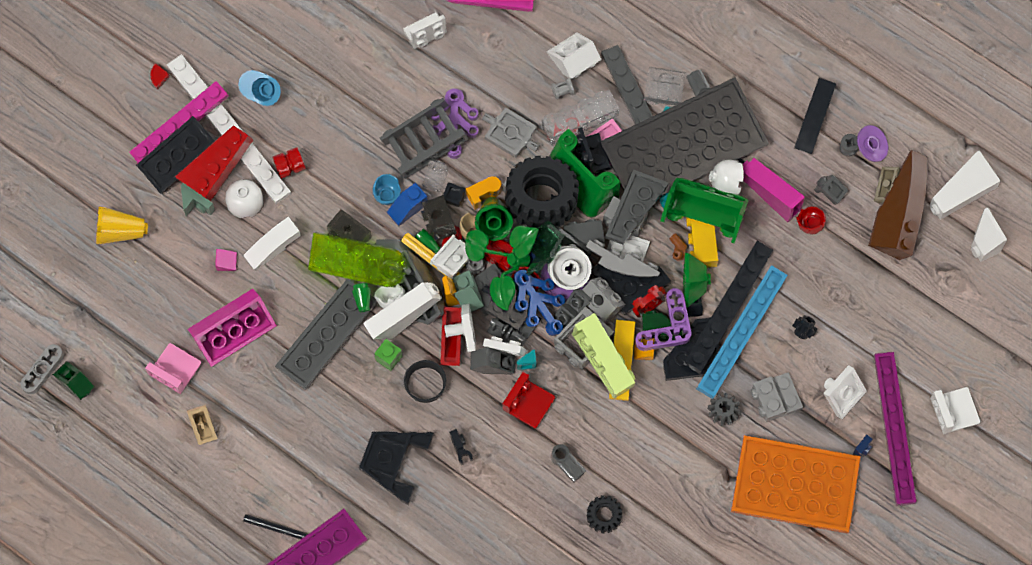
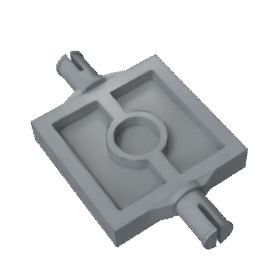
M505 107L496 118L487 113L483 116L482 120L491 124L490 130L485 135V140L513 157L517 158L526 146L535 152L539 149L540 145L531 141L537 126Z

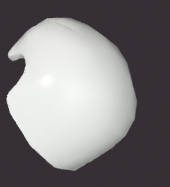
M387 283L376 290L374 297L381 308L384 309L405 295V290L399 284H396V287H392Z

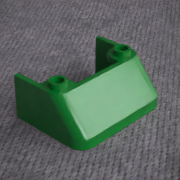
M676 178L668 192L660 221L664 222L666 217L672 221H678L683 219V217L711 224L720 227L722 235L732 238L731 243L735 244L749 200L741 195L723 192L714 187L687 179Z

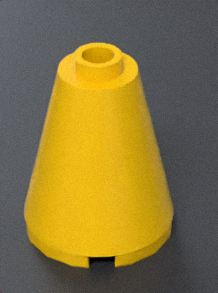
M98 207L96 244L143 238L144 234H147L148 223H144L143 218L106 207Z

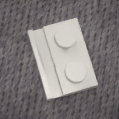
M452 235L431 259L430 264L435 265L439 271L453 279L469 261L465 251V243Z
M630 236L622 245L610 240L607 250L610 252L613 249L620 253L621 259L625 257L626 253L631 255L633 252L642 257L640 261L643 262L650 241Z
M493 336L491 340L484 339V347H490L521 357L528 353V350L523 348L520 342L510 340L509 343L502 342L503 339Z

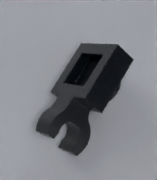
M457 429L449 431L460 465H463V456H468L470 461H473L472 453L464 449L463 445L466 442L463 434H458Z

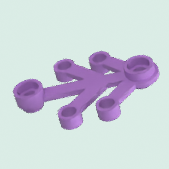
M450 89L445 94V101L449 106L444 110L446 111L450 107L448 117L456 129H458L459 124L470 138L477 137L479 133L478 127L470 125L459 115L458 107L472 121L478 118V110L471 108L463 101L464 96L460 90ZM452 95L458 96L456 99L451 98ZM471 112H475V113H476L475 116H470L469 114H470ZM432 116L431 119L437 121L440 119V116ZM443 121L438 125L432 126L434 130L439 131L437 133L438 137L446 128ZM474 129L476 133L471 134L469 131ZM460 145L456 147V151L447 153L449 158L457 159L461 156L462 149Z

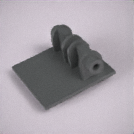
M493 318L487 332L494 337L503 339L502 342L509 343L511 340L520 342L521 346H523L536 326L529 327L525 321L517 331L500 319Z

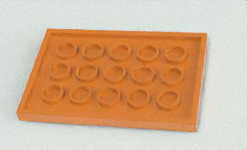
M744 435L731 512L848 534L860 456Z

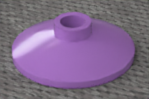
M872 125L865 126L859 131L857 143L862 155L872 162L883 160L888 153V142L884 133Z

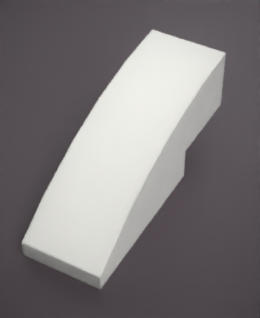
M287 217L260 238L243 256L255 271L286 250L285 247L301 236L300 231L291 219Z

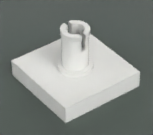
M464 304L461 309L462 323L445 325L446 337L464 334L467 350L471 352L476 351V338L470 304Z
M848 365L836 380L832 378L826 380L824 384L826 391L823 394L836 416L843 419L867 391L855 369Z

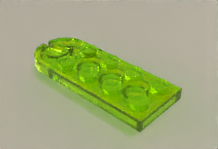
M319 232L313 233L308 267L310 271L383 287H393L399 284L405 277L406 272L402 271L407 269L406 260L403 254L396 249Z

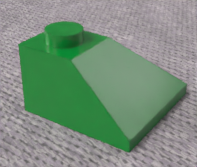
M685 253L683 295L686 307H689L706 293L707 285H711V273H707V265L691 254Z

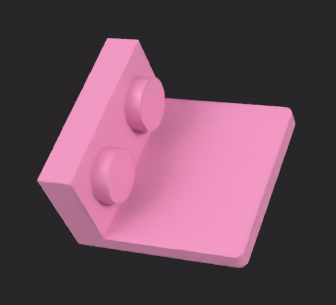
M169 343L155 364L149 362L145 369L149 376L181 394L200 367L201 361Z

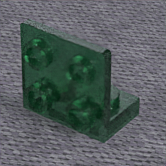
M546 221L537 228V236L531 252L536 256L526 272L528 276L533 272L538 273L545 263H551L556 257L554 253L562 246L561 241L564 235L549 221Z

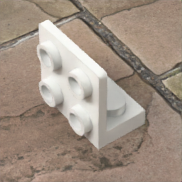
M435 12L403 28V31L413 49L421 48L434 39L442 38L447 33L446 20L444 15L438 17Z
M968 387L944 394L942 390L933 392L930 399L943 434L980 423Z

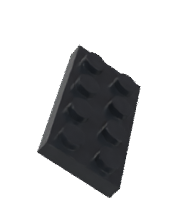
M192 116L137 163L136 166L159 193L162 194L178 180L175 176L212 145L215 140Z

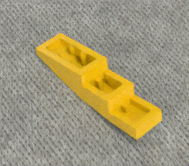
M616 320L614 347L618 354L623 357L627 369L631 370L635 321ZM629 390L619 395L614 400L628 401ZM609 394V399H614L612 395Z

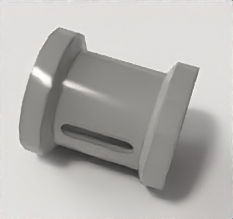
M569 78L564 82L551 84L555 99H559L560 96L569 93L574 94L573 85Z

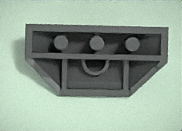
M404 250L392 260V287H396V284H399L404 288L406 294L422 282L433 283L437 286L427 266L409 250ZM440 289L439 295L442 299L415 321L429 325L443 315L444 297Z

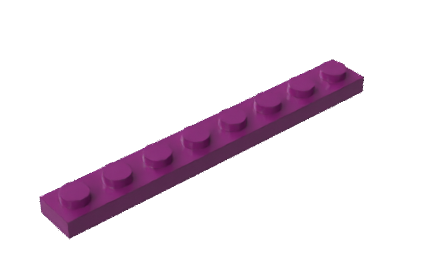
M894 352L874 354L895 503L896 506L916 504Z

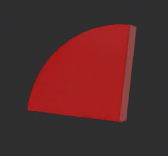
M156 63L153 65L150 77L153 86L158 89L170 76Z

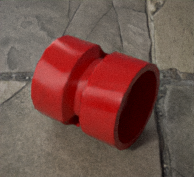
M297 147L288 150L286 155L280 153L272 156L281 179L290 176L292 171L298 173L306 170Z

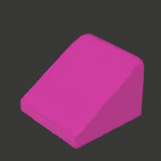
M216 249V270L236 271L237 252Z

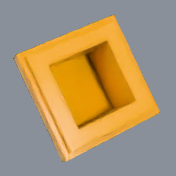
M641 339V341L639 342H643V345H647V341L650 340ZM634 340V360H653L654 349L647 351L639 350Z

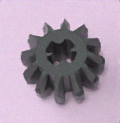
M728 393L724 394V398L717 394L716 399L710 400L711 404L708 405L707 409L711 411L708 416L714 417L713 423H717L719 420L722 427L725 421L730 426L732 420H738L737 415L741 413V410L738 409L740 403L734 402L735 396L729 399ZM722 407H726V412H722Z

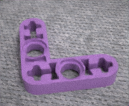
M671 289L666 295L671 327L638 333L635 344L639 350L647 351L689 342L691 328L684 295L681 290ZM673 294H675L676 297H680L677 301L678 307L675 308L674 300L671 299ZM681 312L684 315V319L677 321L673 318V314ZM680 331L687 333L685 338L675 336L674 341H672L671 332H674L673 336L678 335ZM665 333L669 339L667 342H660L658 335ZM652 335H655L654 341L656 344H653V340H650ZM642 337H645L646 340H650L647 341V345H643V342H639L641 341Z

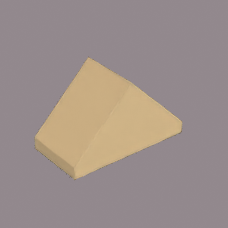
M206 405L187 411L198 445L217 439Z

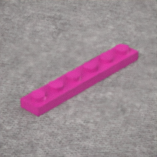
M215 81L129 153L139 163L192 116L197 121H200L227 99L229 95Z

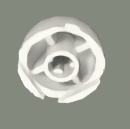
M735 160L719 162L709 174V181L712 187L723 192L738 195L741 190L738 187L739 181L743 182L742 164Z
M241 179L228 187L225 202L228 210L238 218L253 217L263 206V195L255 182Z

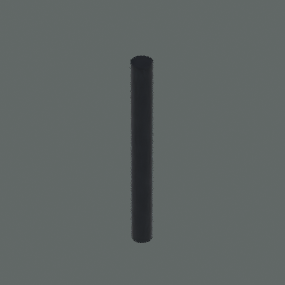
M245 514L243 522L300 540L308 535V533Z

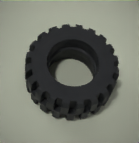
M535 156L533 159L531 157L524 159L523 163L520 161L515 165V168L511 169L506 180L505 201L506 208L510 211L513 219L517 218L519 224L538 228V230H543V228L551 230L556 225L560 227L564 225L565 221L571 219L577 206L579 183L576 179V174L574 171H570L571 168L566 163L563 165L561 160L557 158L553 160L550 156H546V158ZM535 185H545L553 188L559 195L549 201H538L529 197L525 191Z

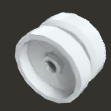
M572 245L562 246L550 255L547 262V271L550 278L559 287L566 290H575L582 287L589 280L591 262L588 256L579 248ZM572 264L571 270L565 269L566 266Z

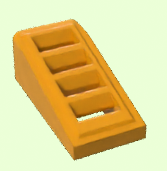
M444 276L442 282L447 306L460 305L454 295L457 292L454 282L447 276Z

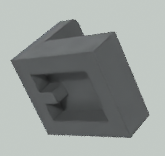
M834 175L822 176L817 181V186L814 189L816 193L822 192L834 205L838 204L848 191Z

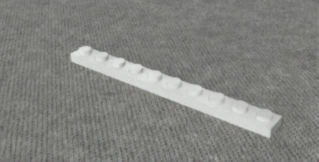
M182 54L167 64V68L192 99L208 88ZM221 103L206 115L221 136L233 125L241 130ZM251 143L240 160L277 205L291 195V191L253 143Z

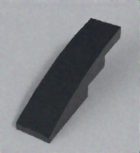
M818 78L794 149L809 154L813 153L837 83Z

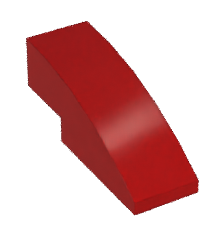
M444 307L440 365L460 366L462 335L446 337L445 325L462 323V308Z

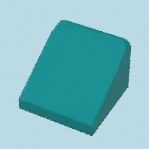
M535 349L517 361V370L536 368Z

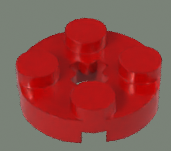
M657 285L651 287L646 296L643 298L639 297L633 301L634 308L632 311L638 318L641 317L640 313L642 312L645 314L647 311H653L663 302L661 300L663 295L666 298L667 292L663 287L659 288Z

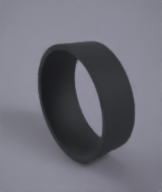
M421 360L413 363L407 369L404 375V386L414 400L421 403H430L442 395L446 386V374L439 364L430 360ZM431 368L437 371L443 380L441 392L430 399H420L413 396L409 391L408 382L410 376L416 370Z

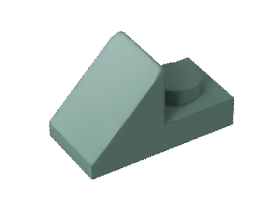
M181 184L185 215L188 216L194 207L203 214L206 212L212 215L215 211L213 203L186 184Z
M468 270L455 276L453 282L457 292L454 295L461 306L470 304L471 312L484 307L472 271Z

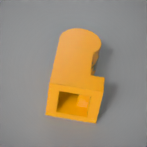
M492 176L466 188V196L474 210L481 207V201L489 197H497L501 193V181L499 178Z

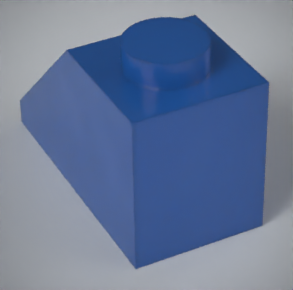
M415 182L398 196L388 209L387 214L399 227L428 205L427 195Z

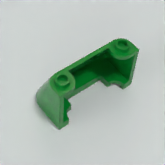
M567 129L561 134L549 156L553 160H556V158L561 160L563 165L566 163L571 168L570 171H574L579 183L577 207L584 215L593 218L609 206L613 196L619 198L620 180L611 172H603L595 177L573 154L578 141L575 134L570 129Z

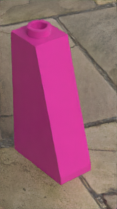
M755 158L750 162L746 161L742 165L743 181L786 222H789L800 212L805 198L800 192Z

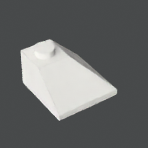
M988 207L984 209L971 245L974 257H978L980 262L1001 253L1007 241Z

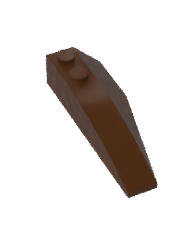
M910 150L900 168L898 177L892 183L893 186L890 192H887L884 203L877 211L868 246L898 260L913 255L925 202L928 157Z

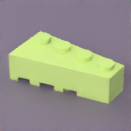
M594 313L575 324L572 336L612 397L615 399L634 387V380H636L634 374L625 366L623 357L618 354L596 314Z

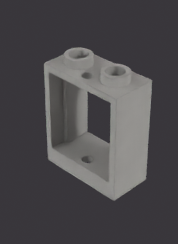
M587 307L554 338V348L561 355L565 354L574 367L577 368L579 366L582 370L589 363L588 358L585 356L581 359L563 342L573 332L575 324L594 314ZM599 319L608 337L612 340L614 338V331Z

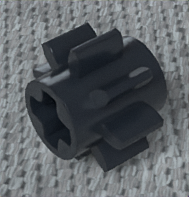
M806 315L803 317L799 316L792 325V327L796 328L794 334L804 340L811 338L818 330V328L814 327L816 324L815 320Z

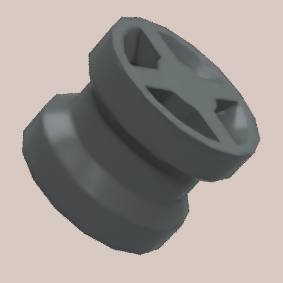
M846 134L842 137L839 148L844 156L851 157L857 153L859 147L856 135Z

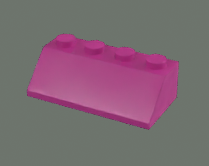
M252 288L187 330L212 367L277 325L261 297Z

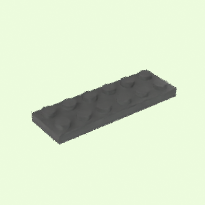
M348 278L275 365L276 369L304 390L308 389L378 303L370 295V311L359 312L352 293L353 285L356 284Z

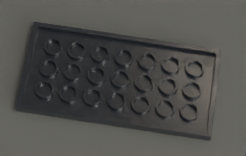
M736 77L602 140L600 144L624 191L634 169L668 182L669 186L661 195L663 196L669 192L676 178L695 181L709 174L719 162L723 160L736 161L769 145V142Z

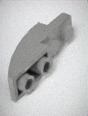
M596 239L593 242L589 240L586 245L587 249L602 257L598 263L599 265L627 276L646 278L658 277L660 274L657 271L658 267L650 262L648 264L640 261L642 257L633 252L631 255L626 253L625 257L621 259L620 253L613 249L609 252L603 248L605 245Z

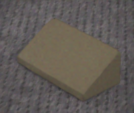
M882 167L874 202L884 203L887 192H890L894 179L900 173V167Z

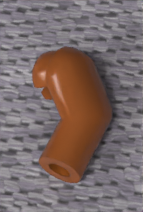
M675 233L669 238L675 246L672 256L675 260L681 261L684 259L687 245Z

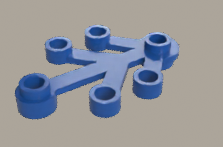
M526 270L517 271L513 278L515 286L518 287L515 308L518 311L528 308V302L525 300L527 292L530 296L528 317L526 318L527 326L534 327L538 325L539 318L536 316L538 308L547 321L546 332L551 336L558 335L563 329V324L559 320L554 319L543 302L560 307L565 303L564 296L560 294L551 296L536 292L533 286L541 287L544 291L553 289V280L549 278L540 280L532 278Z

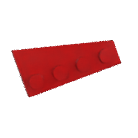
M233 125L176 175L175 178L211 202L249 148L253 139Z

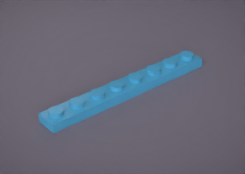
M772 265L770 266L696 389L711 399L715 397L788 276L787 274Z

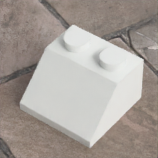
M575 33L547 51L562 74L570 79L580 76L581 72L587 68L594 67L601 60L593 41L579 33Z

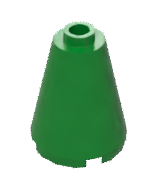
M496 197L486 199L475 217L476 230L483 231L491 241L501 240L508 236L513 226V218L510 211Z

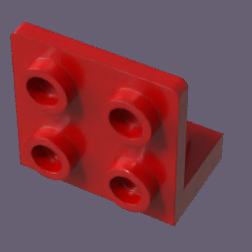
M522 372L502 403V409L536 429L555 400V396L530 382L529 375Z

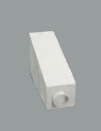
M980 150L932 198L930 209L940 220L998 187L1000 179Z
M422 282L363 324L373 339H393L442 299L439 295V289L433 283Z

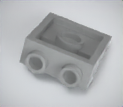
M789 372L774 378L768 377L754 382L752 389H750L753 399L758 401L759 414L761 418H765L766 422L803 409Z

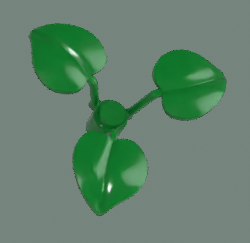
M527 226L515 227L510 235V245L513 247L511 253L487 249L489 238L481 230H471L466 235L465 251L470 260L475 262L481 261L486 252L506 256L508 264L513 267L501 273L500 277H494L490 284L491 298L503 310H509L510 303L515 294V283L511 277L506 275L513 271H518L519 267H527L529 265V253L537 236V228Z

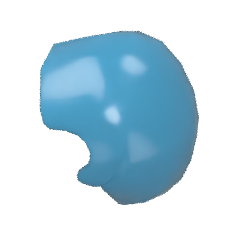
M382 174L376 178L373 184V196L380 204L392 205L401 194L398 179L390 174Z

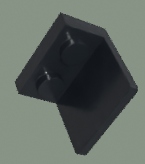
M582 127L578 128V135H575L578 141L576 150L582 155L581 163L592 174L609 170L611 166L600 144V141H602L600 134L597 133L585 137Z

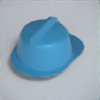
M250 70L242 74L239 79V90L249 100L261 105L270 106L275 104L280 98V85L276 79L269 75Z

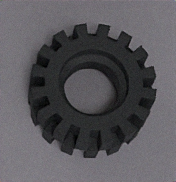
M601 495L600 498L597 496L594 501L590 502L587 508V522L596 532L610 533L611 530H616L617 526L621 523L622 509L620 503H617L615 498L611 499V496L604 497V495ZM606 507L611 510L612 517L610 520L601 521L598 519L597 511L600 508Z

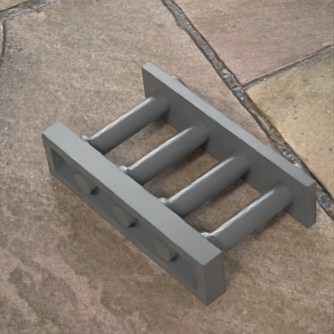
M444 98L434 100L429 107L396 128L385 131L383 136L380 137L385 146L389 143L391 144L402 164L398 170L405 179L469 140L462 128L458 130L454 127L444 109L449 105ZM437 113L449 131V136L443 140L438 137L428 120ZM421 123L434 143L427 150L422 147L412 130ZM405 133L418 153L411 160L407 158L396 140Z

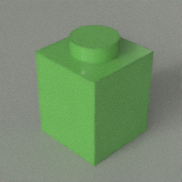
M385 339L374 353L375 360L392 371L402 358V350Z

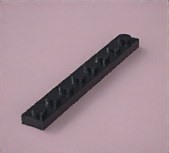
M758 240L756 241L683 363L684 365L699 374L702 372L772 254L773 249Z

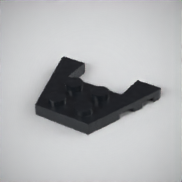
M372 431L359 469L403 503L409 505L414 487L398 482L396 478L408 446L412 445L429 451L434 433Z

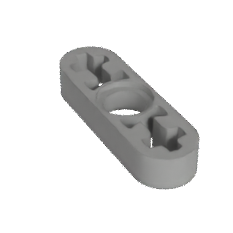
M49 345L21 380V387L26 394L32 395L37 393L63 359V351L58 345ZM57 350L58 356L51 358L50 352H56ZM46 358L48 361H49V359H50V362H51L52 364L49 365V363H48L47 361H45L44 359ZM40 365H46L47 371L44 374L37 373V368ZM27 382H29V383H32V382H33V384H34L35 386H34L33 388H32V387H29V388H28V386L26 385V383H27Z

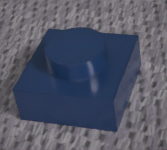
M866 434L855 448L853 455L861 457L863 454L866 456L872 449L870 444L873 439Z

